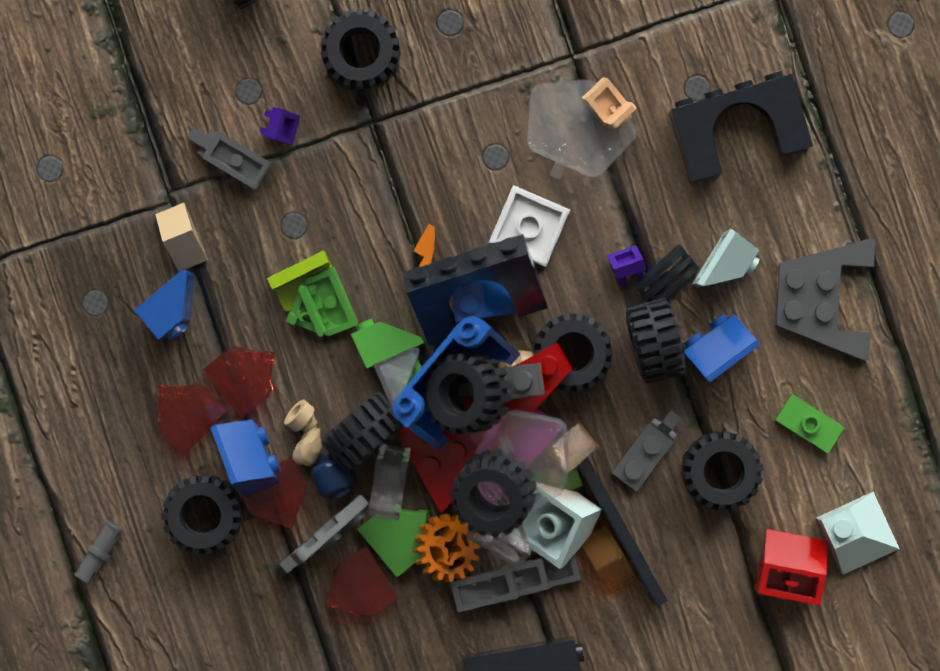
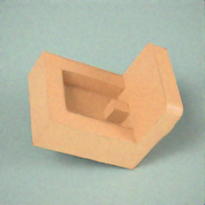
M605 77L599 80L581 98L603 126L613 129L624 126L631 119V113L636 110V106L632 102L626 101L611 81Z

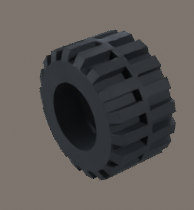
M356 9V12L345 11L343 16L339 18L336 16L332 20L331 26L327 25L324 31L325 36L321 39L320 44L324 66L330 76L344 88L348 87L353 91H370L371 88L376 86L379 88L384 85L383 82L391 79L394 70L399 65L400 46L396 32L386 18L378 16L374 11L365 12L363 9ZM358 33H366L373 36L379 45L377 59L370 66L364 68L350 66L344 60L342 54L345 41Z
M662 298L627 307L626 322L641 378L648 384L683 375L686 366L683 347L672 308L666 299Z
M578 313L563 314L547 322L539 331L533 347L534 355L555 344L565 335L577 334L584 337L591 348V358L588 364L578 371H571L556 387L567 392L584 391L585 389L592 388L602 380L610 368L611 357L613 356L611 340L604 327L597 323L595 319Z
M450 354L446 355V358H440L436 361L437 366L430 368L428 371L430 378H425L423 384L427 386V392H423V399H427L428 402L425 405L426 412H432L433 415L430 419L433 423H440V429L450 431L451 434L477 433L488 431L493 428L492 425H497L502 421L500 415L506 414L509 409L505 404L511 401V394H507V388H511L510 381H505L504 376L507 375L504 368H497L499 365L497 360L489 359V355ZM465 377L469 379L474 390V400L469 410L462 403L461 397H459V385Z
M379 392L369 397L323 437L321 444L342 469L348 472L355 469L394 436L404 424L394 415L391 403Z
M713 431V433L700 436L701 438L697 441L694 440L688 452L686 451L684 454L685 459L681 467V471H683L682 479L690 495L702 505L718 511L738 509V506L749 503V499L757 494L758 485L762 484L763 477H761V471H764L763 464L759 459L761 457L758 451L754 449V445L742 436L727 431ZM718 452L732 454L740 465V474L737 481L727 489L712 487L704 476V467L707 460Z
M496 449L493 454H491L490 450L482 451L480 456L476 454L471 457L456 477L452 485L454 488L451 491V499L455 500L452 508L454 512H460L457 517L461 523L466 521L469 524L467 529L471 532L475 528L480 530L479 535L484 537L488 532L491 533L492 538L499 537L501 532L506 536L512 533L514 528L518 529L529 514L537 494L534 492L537 484L536 481H531L534 476L532 470H525L526 462L522 458L519 462L514 459L516 454L509 452L506 456L503 455V450ZM492 481L500 484L507 491L510 503L495 505L488 502L480 493L479 483Z
M200 474L179 482L170 490L169 496L164 500L162 506L164 507V512L161 514V517L165 521L163 528L165 533L170 534V541L173 544L177 543L180 545L181 550L185 552L188 550L196 555L201 553L211 554L224 548L239 533L240 525L244 518V514H242L243 502L239 500L238 491L234 490L230 486L231 483L227 480L223 481L216 475ZM208 496L218 504L221 519L214 530L203 533L189 525L185 513L186 506L194 497Z

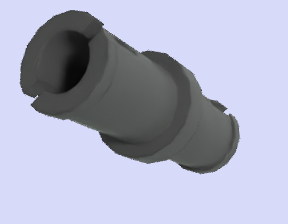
M106 520L93 544L90 543L87 547L89 552L74 575L86 583L92 584L104 561H109L111 557L109 553L124 530Z

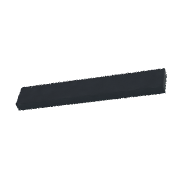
M576 435L565 439L566 446L653 602L659 606L668 601Z

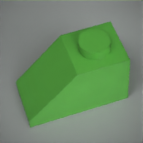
M373 319L356 325L357 332L351 334L366 369L424 343L420 336L380 321L374 324Z

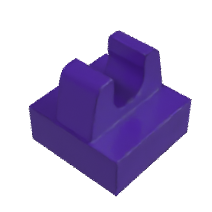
M276 107L265 111L264 116L269 117L270 121L268 128H261L260 133L271 140L293 146L301 116Z
M636 245L607 255L610 267L622 286H627L626 276L635 273L638 279L644 276L646 266Z

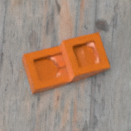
M428 224L413 250L416 254L423 257L419 267L431 264L433 261L435 227Z

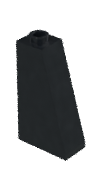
M574 636L465 654L463 655L465 671H580L579 662H584L582 644H575Z

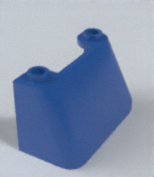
M469 316L459 322L397 396L393 404V413L396 418L438 451L443 448L449 438L439 428L440 423H433L430 419L433 414L432 412H426L425 405L428 402L427 399H423V392H427V386L423 385L425 378H430L428 371L431 367L437 366L436 361L440 358H446V355L477 353L489 355V359L505 362L511 366L520 356V353L476 316Z

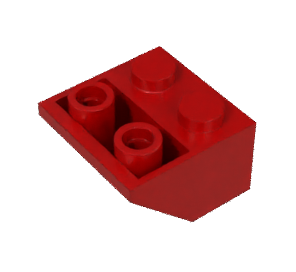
M766 529L754 590L758 594L821 606L827 575L828 541Z

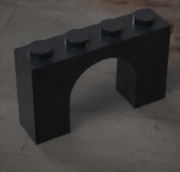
M779 71L764 76L765 82L753 85V81L748 80L734 85L735 91L723 93L722 89L705 93V99L693 102L692 98H687L674 103L675 108L669 111V115L690 184L723 173L713 141V126L718 115L725 109L733 106L752 107L766 118L771 128L779 157L806 150L813 146L792 74L783 76V72Z
M523 234L403 272L407 296L429 346L444 342L456 327L455 317L449 301L456 290L470 282L487 280L502 285L511 297L518 318L548 308L543 286Z

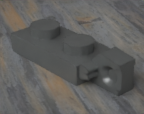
M192 127L186 137L200 146L197 154L201 155L204 160L254 190L258 189L272 165L269 161L219 131L215 132L211 129L208 135H205Z
M541 363L504 368L507 373L504 379L505 381H510L511 388H507V394H511V399L545 395ZM471 382L459 385V397L474 396Z
M669 409L661 421L654 418L650 423H647L611 473L635 491H638L673 444L677 434L672 429L681 417Z

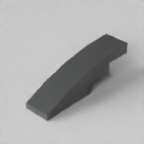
M575 553L561 569L541 556L450 582L457 611L462 612L516 599L522 595L578 581L583 577L577 554Z

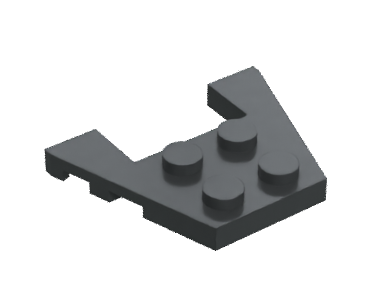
M867 239L779 263L775 325L858 359L868 360L870 332L841 331L837 329L841 265L874 267L876 239Z
M360 494L275 568L282 576H285L318 549L323 552L326 548H329L342 536L339 532L341 528L346 532L365 516L362 510L369 503Z

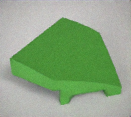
M334 266L303 280L286 319L287 323L294 326L299 325L317 333L320 337L324 335L331 336L359 323Z
M391 505L387 509L382 508L357 530L395 576L398 577L420 558V553H415L412 550L415 547H419V542L414 539V536L423 535L419 526L426 524L429 511L422 509L418 511L407 510Z

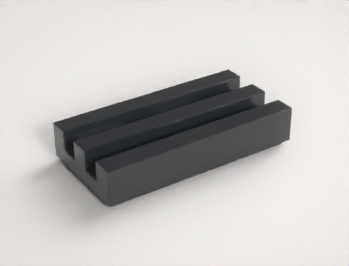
M678 244L640 278L633 287L646 302L662 298L667 299L696 273L700 267L686 253V250ZM682 257V259L676 265H674L669 271L666 270L678 258ZM659 277V280L655 284H653L647 291L644 290L656 278Z

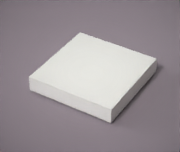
M513 185L489 243L493 244L506 238L523 234L533 262L546 267L570 209Z

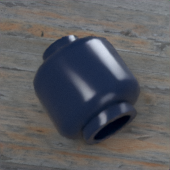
M330 454L317 459L319 465L312 469L311 475L320 496L329 497L331 501L353 492L352 487L357 482L353 470L345 472Z

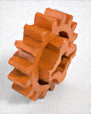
M442 514L439 518L437 516L430 517L428 519L429 524L426 523L419 526L423 535L414 536V539L419 542V547H415L412 550L415 553H420V558L415 561L416 565L424 564L425 568L422 573L424 575L433 573L434 581L442 580V578L444 582H453L454 578L456 580L465 578L464 572H472L474 570L470 562L479 560V557L474 554V549L480 548V544L473 543V538L478 534L477 532L469 533L467 529L469 524L467 522L460 524L457 518L458 515L451 518L449 514ZM445 527L444 530L440 531L439 536H434L438 529ZM454 560H459L455 567L449 569V566H453Z

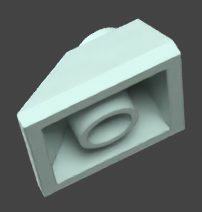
M729 229L725 231L692 285L699 288L741 278L745 273L751 275L760 260L756 257L759 249L734 230Z
M536 483L537 488L534 493L537 495L535 502L522 525L518 529H514L512 536L561 569L591 535L602 509L578 492Z
M874 492L816 518L842 575L899 549Z

